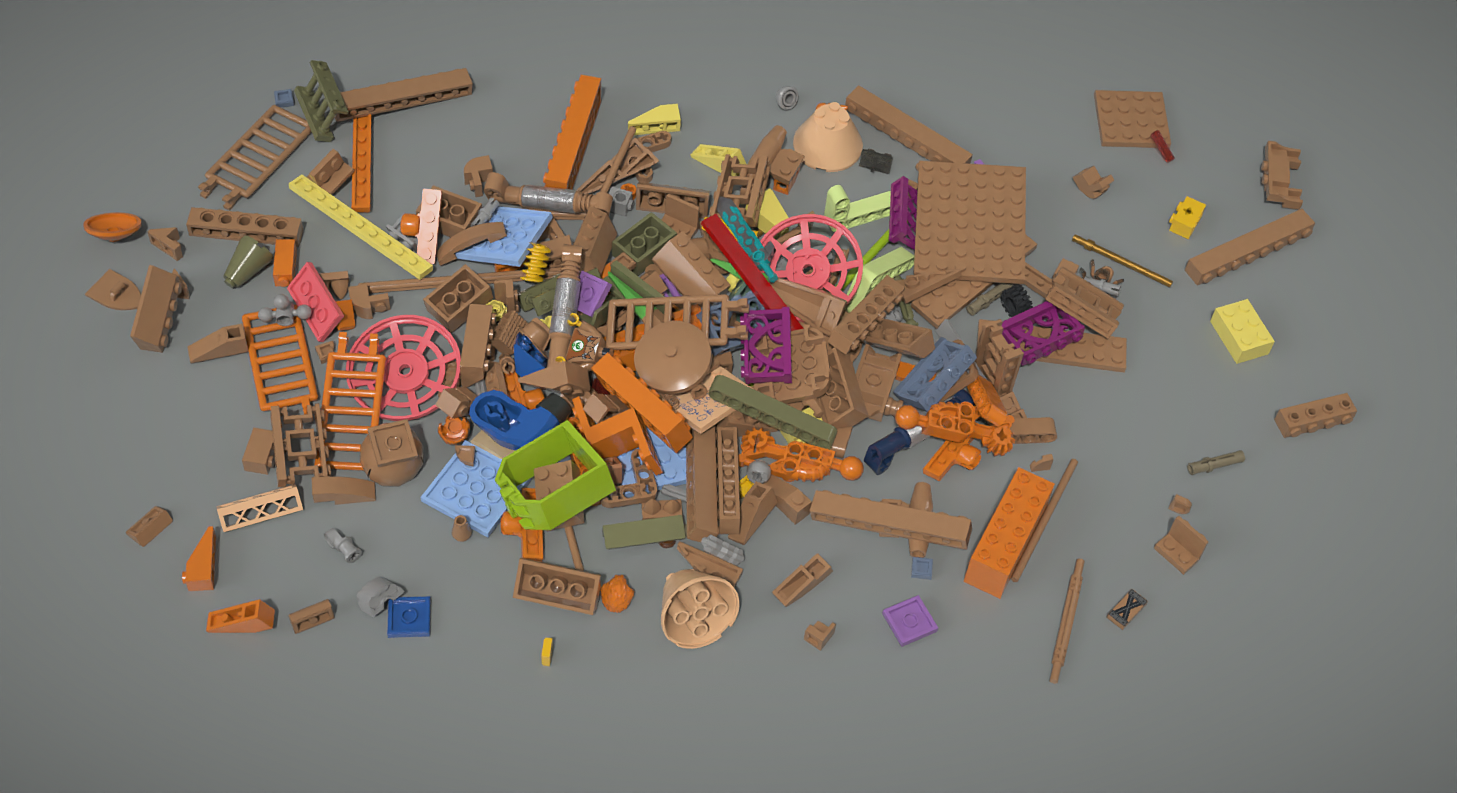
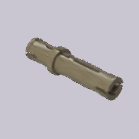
M1000 283L986 294L979 295L974 302L967 305V312L974 316L981 309L988 308L993 301L1001 297L1004 290L1012 287L1013 284Z
M1242 450L1217 457H1205L1201 461L1188 463L1187 467L1191 475L1205 471L1208 473L1216 468L1244 462L1245 455Z

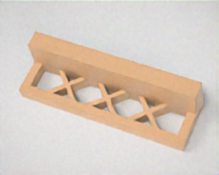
M296 484L216 506L223 532L303 510ZM295 496L298 506L288 508L283 505L286 498ZM270 502L278 505L275 513L272 514L263 511L266 504ZM249 508L259 511L256 517L251 520L243 516ZM234 514L239 518L235 524L226 526L223 516Z

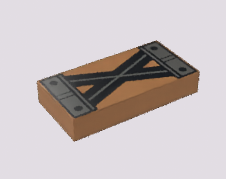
M1131 589L1109 612L1106 618L1123 630L1147 605L1148 601Z

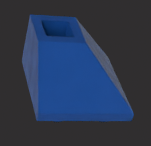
M519 332L514 343L515 372L523 377L544 369L547 358L539 352L527 336Z

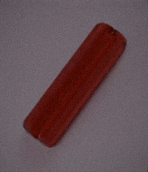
M1154 131L1151 137L1167 163L1175 159L1160 131Z

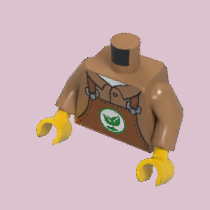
M571 313L570 316L574 317L576 322L567 320V323L570 326L577 325L578 328H574L566 358L558 356L555 361H566L587 368L589 372L591 367L606 353L613 357L614 351L613 348L606 347L603 335L594 326L583 320L579 321L578 315Z

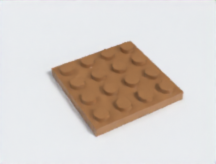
M1095 90L1094 99L1101 146L1170 148L1171 139L1162 92Z

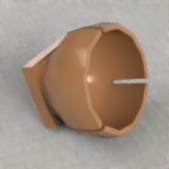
M408 419L383 423L379 426L368 428V435L360 446V464L370 480L381 486L399 487L413 480L423 465V446L416 433L410 429Z

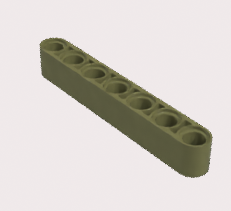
M715 376L708 392L713 400L811 445L829 450L833 446L838 432L834 426L726 376Z

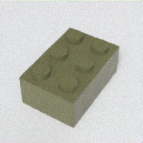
M651 212L612 241V256L616 258L621 253H626L636 262V267L631 271L639 276L645 271L647 266L654 264L652 258L670 239L677 235V232Z

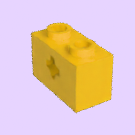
M1188 196L1184 202L1180 201L1176 208L1177 214L1173 213L1169 220V223H1171L1169 231L1189 239L1203 215L1206 204Z

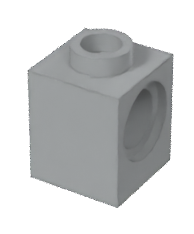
M612 186L608 193L613 197L610 212L626 217L628 211H631L634 206L632 192Z

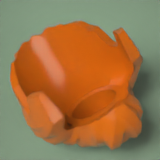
M448 415L444 426H442V423H439L437 427L438 434L446 444L457 445L466 440L470 431V424L466 417H462L463 420H460L459 417L451 418Z
M622 574L619 576L615 575L601 587L602 603L610 612L620 613L626 610L634 597V590L628 586L627 580Z

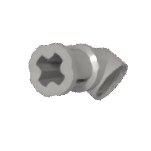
M334 528L324 533V538L332 549L336 548L337 551H341L347 563H353L359 559L362 551L354 546L351 537L345 536L342 538Z

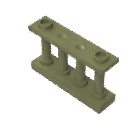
M311 60L310 65L314 72L306 87L296 86L294 92L314 139L331 142L334 137L329 126L337 113L348 114V109L327 62ZM318 82L319 87L317 91L314 93L313 89ZM324 94L325 98L322 104L319 105V100L321 96ZM329 106L330 112L325 118L324 113Z
M597 268L587 271V273L601 279ZM560 273L519 292L518 301L522 311L526 312L534 308L537 316L553 309L557 277Z

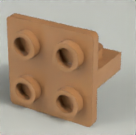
M332 149L306 178L332 195L350 177L354 169L344 163L338 151Z

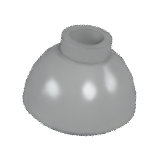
M785 86L776 92V102L780 108L790 110L797 104L798 91L796 88Z

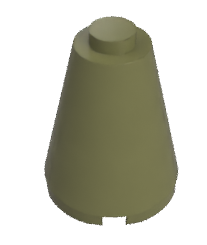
M247 235L240 239L223 275L224 282L231 288H234V286L240 287L273 259V255L264 246L261 248L257 245L258 241Z

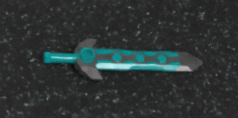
M719 197L718 213L759 270L763 269L769 281L774 283L778 280V276L773 272L769 263L772 260L771 257L773 258L775 246L769 241L764 248L732 199Z

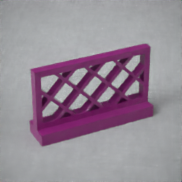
M902 176L891 184L889 241L895 243L899 240L915 250V236L911 229L913 228L914 232H916V222L911 215L913 214L916 219L917 209L912 201L917 206V190L908 185V178Z

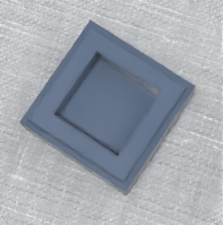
M292 89L274 91L275 104L281 108L294 106Z
M913 557L911 578L931 580L933 559Z

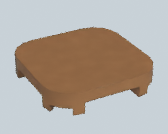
M803 325L804 329L791 331L792 383H754V389L785 404L815 399L824 395L831 386V371L823 333L818 329L812 328L811 325ZM781 333L773 334V335H774L775 337H778V336L781 335ZM765 335L755 347L768 358L773 349L781 347L783 344L775 343L769 336ZM775 354L772 360L774 361L775 357L777 359H780L782 356L780 354ZM754 364L752 365V372L761 373L765 370L766 366L763 365L760 370H757L758 365ZM771 368L769 372H783Z

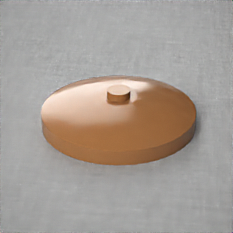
M668 321L652 327L641 337L634 354V364L638 376L647 383L648 388L654 389L658 393L669 395L684 393L696 387L706 377L712 363V350L706 335L695 325L684 321Z

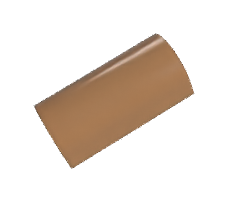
M328 599L288 614L295 634L335 618Z

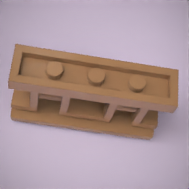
M726 154L725 160L721 163L722 172L721 176H718L717 179L718 187L713 195L714 203L710 207V216L717 214L722 219L717 211L719 197L729 198L735 203L749 227H757L771 169L768 156H760V159L754 157L753 165L739 164L737 156L731 158L730 154ZM733 170V173H740V175L731 176V172ZM747 173L756 174L755 180L753 177H746ZM733 186H747L745 195H732ZM749 204L747 211L746 208H739V205Z
M1062 266L1053 278L1054 285L1049 290L1045 300L1108 339L1119 325L1116 319L1121 314L1124 304Z
M1001 319L989 321L984 325L975 360L982 374L986 375L993 384L999 397L1013 391L1024 354L1021 348L1014 350V344H1008L1003 337V322Z
M319 403L315 404V406L307 405V414L288 416L287 407L279 409V406H271L270 417L278 487H286V484L294 485V475L314 474V477L331 476L330 464H326V458H329L328 446H324V440L327 439L326 428H322L321 422L324 421V410H320ZM312 414H315L317 436H314V429H303L302 423L312 422ZM280 417H283L284 424L295 425V430L285 431V439H282ZM310 437L311 451L292 452L291 438ZM316 451H319L321 473L318 471V465L307 466L306 459H316ZM284 453H287L288 461L298 460L299 467L289 468V476H286Z

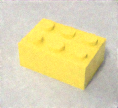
M1248 299L1215 308L1210 322L1236 364L1270 353L1275 341Z

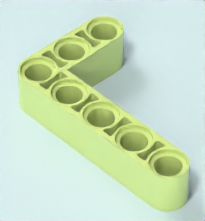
M835 185L827 192L824 216L836 220L847 229L890 216L891 191L850 203V199L843 187ZM829 226L833 232H836L837 229Z
M900 247L863 265L861 284L857 293L844 310L850 313L886 275L894 278L911 269L914 265V255L905 248ZM858 272L856 273L855 278L848 290V296L852 292V289L856 283Z

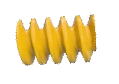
M529 242L534 247L527 249L532 254L525 256L530 262H524L528 269L522 270L526 276L520 277V279L534 283L543 282L544 278L540 275H545L546 271L542 268L548 266L544 261L550 258L545 253H551V249L542 244Z

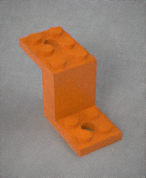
M578 396L572 399L574 404L572 411L580 421L577 423L579 430L582 434L584 433V439L601 458L617 457L639 447V456L645 462L647 469H652L655 475L663 473L646 426L634 407L595 425L594 420L583 410L585 404Z

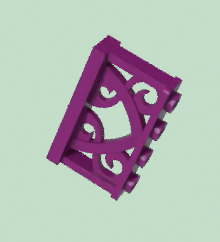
M1048 301L1011 317L1002 323V335L1008 344H1014V350L1021 348L1020 344L1023 341L1026 342L1025 349L1032 347L1028 351H1024L1021 348L1024 353L1021 366L1032 364L1038 358L1047 357L1057 349L1061 350L1072 342L1080 341L1085 330V326L1081 325L1076 318ZM1057 313H1059L1063 317V319H1059ZM1037 323L1045 327L1052 326V333L1049 339L1031 336L1033 324ZM1060 324H1068L1072 330L1065 333L1063 330H1068V327ZM1026 327L1029 329L1027 333H1025L1026 330H1023ZM1011 334H1012L1014 337L1018 338V341H1017V342H1016V340L1011 336Z
M790 307L771 310H749V313H744V316H740V325L747 326L748 340L741 339V344H744V349H741V361H744L745 366H741V378H745L746 384L763 382L792 383ZM769 319H780V320H776V321H773V322H771V323H768V320H769ZM753 320H761L765 326L762 327L760 323L756 322L757 327L752 328L750 323ZM774 330V334H775L776 332H780L781 335L778 336V337H775V336L772 334L771 331ZM749 333L753 335L750 340H749ZM766 334H768L773 342L783 344V346L773 349L768 358L755 347ZM749 352H750L751 355L754 357V358H752V359H750V360H749ZM775 354H780L782 356L780 359H777L775 357L774 361L772 360ZM754 364L758 365L757 370H760L763 365L766 366L765 370L761 373L751 371V367ZM771 368L783 372H769Z

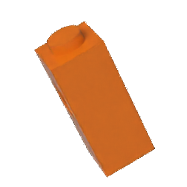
M276 239L273 267L275 286L287 287L295 278L297 256L295 239Z

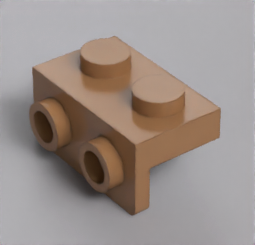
M513 279L495 280V300L507 305V312L513 310L519 312L517 289L513 290Z

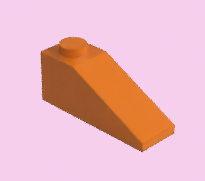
M213 526L207 528L186 563V571L182 572L183 584L187 585L188 591L214 590L216 534Z
M259 599L212 611L208 614L206 631L208 633H256L272 629L275 609Z

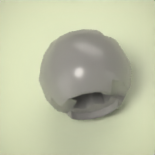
M755 460L747 467V478L752 483L757 481L764 484L771 477L770 466L762 460Z

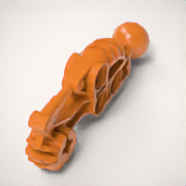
M939 402L932 405L925 416L920 415L915 407L904 405L897 410L895 415L896 423L905 430L921 426V434L959 443L964 442L967 438L981 439L982 447H987V453L992 451L994 456L998 454L1003 456L1010 452L1015 443V439L1012 438L1014 433L1010 430L1015 421L1012 415H1007L1005 422L1000 427L978 424L975 421L981 415L977 407L969 402H962L961 404Z
M755 427L752 428V431L747 430L741 438L742 444L740 448L742 452L738 455V466H749L751 462L755 461L754 459L763 457L776 459L777 461L769 465L771 475L780 477L786 482L798 481L799 479L802 482L806 480L815 482L817 479L820 481L823 480V476L830 475L832 469L840 471V474L846 480L854 481L859 479L864 472L863 463L855 456H848L840 460L835 458V451L799 441H792L787 446L775 444V439L773 436H770L769 430L763 432L762 427L759 430H756Z

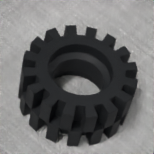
M1014 285L1004 290L1001 294V301L1004 302L1002 305L1006 308V313H1009V317H1014L1033 308L1031 306L1033 303L1029 300L1031 298L1030 295H1027V291L1024 290V287H1020V285Z

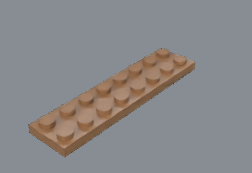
M1026 234L1025 257L1034 251L1038 245ZM953 280L916 298L911 302V307L938 329L945 319L950 320L995 282Z
M979 319L976 353L983 327L990 320ZM1033 326L1031 336L1049 339L1052 328ZM1027 327L1023 329V330H1026L1025 333H1027V332L1029 331V329H1028ZM1083 333L1080 341L1072 342L1065 348L1057 349L1047 357L1043 356L1036 361L1125 373L1127 338L1110 336L1107 339L1103 335ZM1011 334V336H1012V337L1016 340V342H1017V341H1018V338L1014 337V336ZM1024 341L1020 344V347L1024 351L1032 349V347H1027L1025 349L1026 342Z

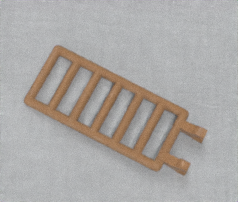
M272 105L205 173V177L208 180L198 186L202 190L200 196L206 199L217 184L231 190L229 194L222 198V201L226 202L223 207L229 211L241 196L245 198L250 197L311 133L307 120L277 105ZM277 113L306 128L299 133L270 119V117ZM265 123L295 138V140L288 144L259 130V128ZM253 135H256L284 149V151L278 156L248 140ZM242 146H245L273 160V162L267 167L237 151ZM233 157L263 173L258 178H255L226 162ZM221 168L251 183V185L245 190L215 175V173Z
M726 294L612 299L609 301L606 347L613 348V350L636 349L639 341L632 342L635 306L646 305L644 334L652 328L654 305H665L664 322H668L672 319V304H684L683 321L690 323L691 303H703L701 331L706 335L710 346H724L727 344L728 338L748 340L746 325L728 328L729 312L749 313L747 298H742L737 301H729V296ZM722 302L720 338H709L710 303ZM627 306L625 342H614L616 307Z

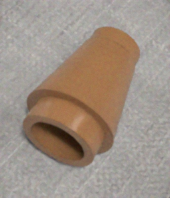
M459 515L454 519L452 536L457 541L464 542L469 539L472 530L466 517Z

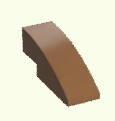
M312 477L314 503L335 501V505L376 501L375 483L372 481L350 477Z
M817 553L804 566L800 565L772 593L787 607L815 588L833 570Z

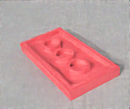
M306 262L287 289L298 307L305 304L311 308L312 314L305 320L318 342H324L344 315L313 263Z

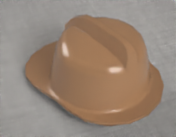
M539 318L532 319L525 327L518 326L519 330L548 359L549 352L546 347L550 341L549 327Z

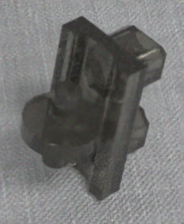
M863 149L859 166L871 169L872 173L878 171L889 174L894 157L891 154L875 152L873 149Z

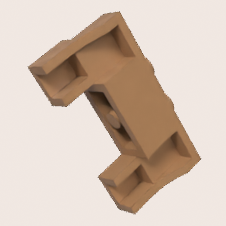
M1274 141L1267 142L1265 160H1263L1261 170L1264 171L1262 184H1264L1267 201L1282 202V207L1301 208L1303 200H1300L1302 189L1288 188L1290 184V169L1298 170L1301 160H1299L1301 149L1284 147Z

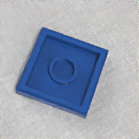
M430 596L398 597L394 601L388 599V638L430 637Z

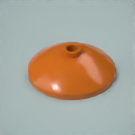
M113 212L92 216L84 221L83 226L88 234L96 238L117 242L137 232L142 223L141 219L136 215Z

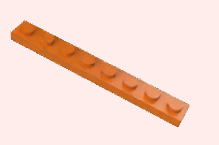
M371 114L353 118L352 168L354 172L352 173L351 208L355 212H370Z

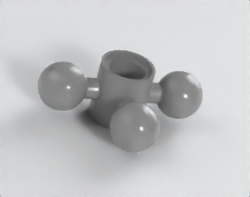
M278 294L273 301L276 311L264 307L259 310L258 317L262 322H269L276 317L277 324L289 326L293 323L294 316L305 320L311 316L312 310L305 304L294 309V304L289 301L286 295Z

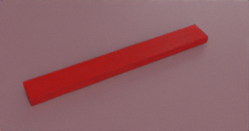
M714 214L704 219L700 223L763 307L766 310L787 307L719 216ZM790 311L791 331L804 329Z

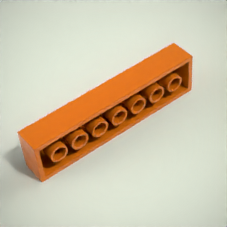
M581 74L579 81L575 82V93L571 94L570 107L567 106L566 120L563 119L561 124L562 132H559L557 136L558 144L553 147V159H549L548 162L549 171L544 174L543 183H546L545 187L573 190L601 104V78Z

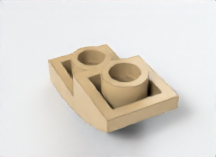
M482 430L470 441L472 444L500 459L515 451L500 446Z

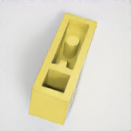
M678 104L660 105L628 121V130L630 126L635 127L636 132L634 135L652 134L659 131H680L681 118Z
M700 144L690 154L691 158L720 173L722 172L721 163L725 160L726 154H730L731 158L737 156L739 164H746L742 152L738 148ZM733 170L731 172V176L740 175V173H733Z

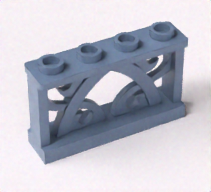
M752 291L746 293V296L739 294L730 300L737 301L747 298L748 304L755 302L759 310H766ZM717 302L714 306L710 304V315H717L718 320L714 319L713 321L716 324H720L721 327L722 302ZM749 305V310H756V306L751 308ZM700 308L701 312L696 316L702 324V308ZM730 311V312H729V318H728V324H729V320H730V317H731V315H732L733 312L738 313V314H741V315H743V316H744V313L739 312V311ZM710 317L709 338H719L716 331H720V327L714 326ZM769 319V320H768V323H771V322H773L774 320H773V319ZM753 320L750 325L754 323L752 326L754 328L757 327L756 322L760 323L762 327L765 326L761 320ZM749 333V340H750V339L752 338V336H753V335L750 334V333ZM728 338L726 345L711 346V350L715 357L742 348L744 344H741V339Z
M940 337L934 344L935 350L918 362L893 393L899 400L904 401L903 405H911L928 412L932 405L937 404L976 360L977 356L968 345L957 344ZM943 367L942 371L935 377V379L929 382V380L936 374V372Z

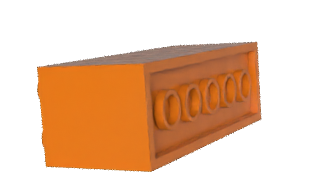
M1018 467L970 559L964 578L965 583L999 599L1001 598L1047 508L1055 483Z

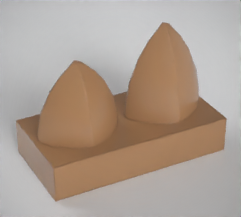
M348 271L320 273L319 275L326 287L329 289V285H332L334 293L342 300L347 293L348 283H350Z
M652 498L646 503H641L642 520L682 515L681 499L656 501Z

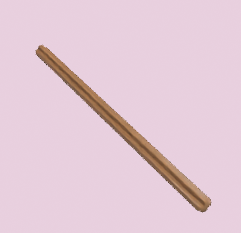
M562 267L542 268L546 273L540 276L544 279L553 277L561 273ZM522 270L477 273L487 284L501 279H513V282L525 281L520 279V277L526 276ZM450 276L427 277L421 280L415 278L365 282L358 285L367 284L368 293L437 288Z

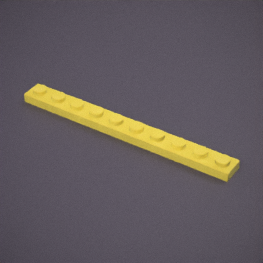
M300 175L289 182L290 190L419 280L433 271L432 264L304 175Z

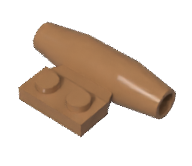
M776 125L762 139L750 158L748 165H753L754 157L760 159V156H768L771 164L770 174L774 179L789 185L804 161L805 156L791 149H781L787 132L782 126ZM747 173L746 177H753L755 180L756 174Z
M926 482L915 484L910 505L902 500L882 499V501L892 505H906L909 508H923L933 512L931 486ZM879 533V537L899 538L898 536ZM908 539L910 555L912 557H925L929 542Z

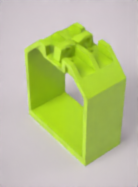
M568 420L504 457L495 477L496 484L501 488L500 494L505 502L508 513L512 518L524 517L519 520L524 529L552 530L616 491L606 462ZM572 453L589 470L541 500H526L517 489L518 485L534 476V468L555 464Z

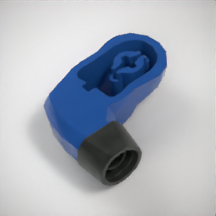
M491 390L480 394L474 399L470 406L469 415L472 421L496 443L516 451L565 422L572 409L562 397L555 393H550L536 405L535 409L528 410L522 404L513 401L502 391Z

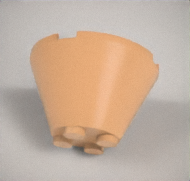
M832 102L816 109L797 129L793 139L794 151L805 156L803 163L815 170L816 168L825 169L826 172H838L848 169L859 160L863 149V142L848 112L839 103Z
M694 569L680 570L676 573H670L666 577V583L663 588L661 627L668 640L681 648H700L722 637L721 633L728 626L731 627L739 612V597L734 587L728 581L720 577L697 572Z

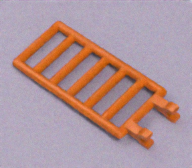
M258 312L244 314L242 322L260 410L271 411V406L283 408L302 404L303 412L307 414V405L318 399V393L301 319L298 316H294L293 323L289 326L273 323L251 328L250 321L259 319ZM292 327L296 329L295 335L254 342L253 335ZM293 342L299 343L300 349L257 357L256 350ZM302 357L303 364L265 372L260 371L259 365ZM305 371L306 379L269 387L263 386L262 380ZM307 386L309 388L310 394L269 403L266 401L265 395Z
M339 332L338 351L330 352L327 359L321 410H324V421H321L322 428H326V432L368 434V428L379 426L386 356L378 354L380 342L378 334L370 333L369 354L347 353L349 337H347V332ZM335 360L378 362L377 372L334 370ZM333 378L376 380L375 390L332 388ZM331 396L374 398L373 408L330 406ZM328 414L372 416L371 426L327 424ZM324 440V446H328V450L360 452L361 444L329 443ZM316 451L317 455L314 466L318 465V468L321 469L319 451ZM326 461V464H330V469L364 471L360 463Z

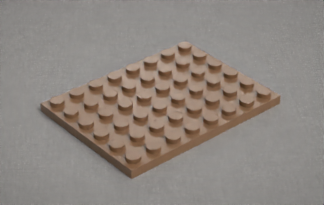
M919 161L913 275L934 272L935 275H946V270L960 269L962 276L955 280L1024 284L1026 167Z

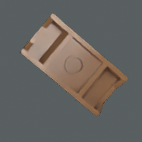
M869 344L865 345L856 371V377L867 409V418L881 422L902 354L897 353L889 357L875 353Z

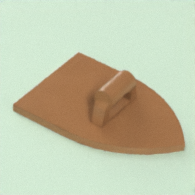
M109 269L85 293V296L111 309L133 310L138 308L141 294L132 281Z

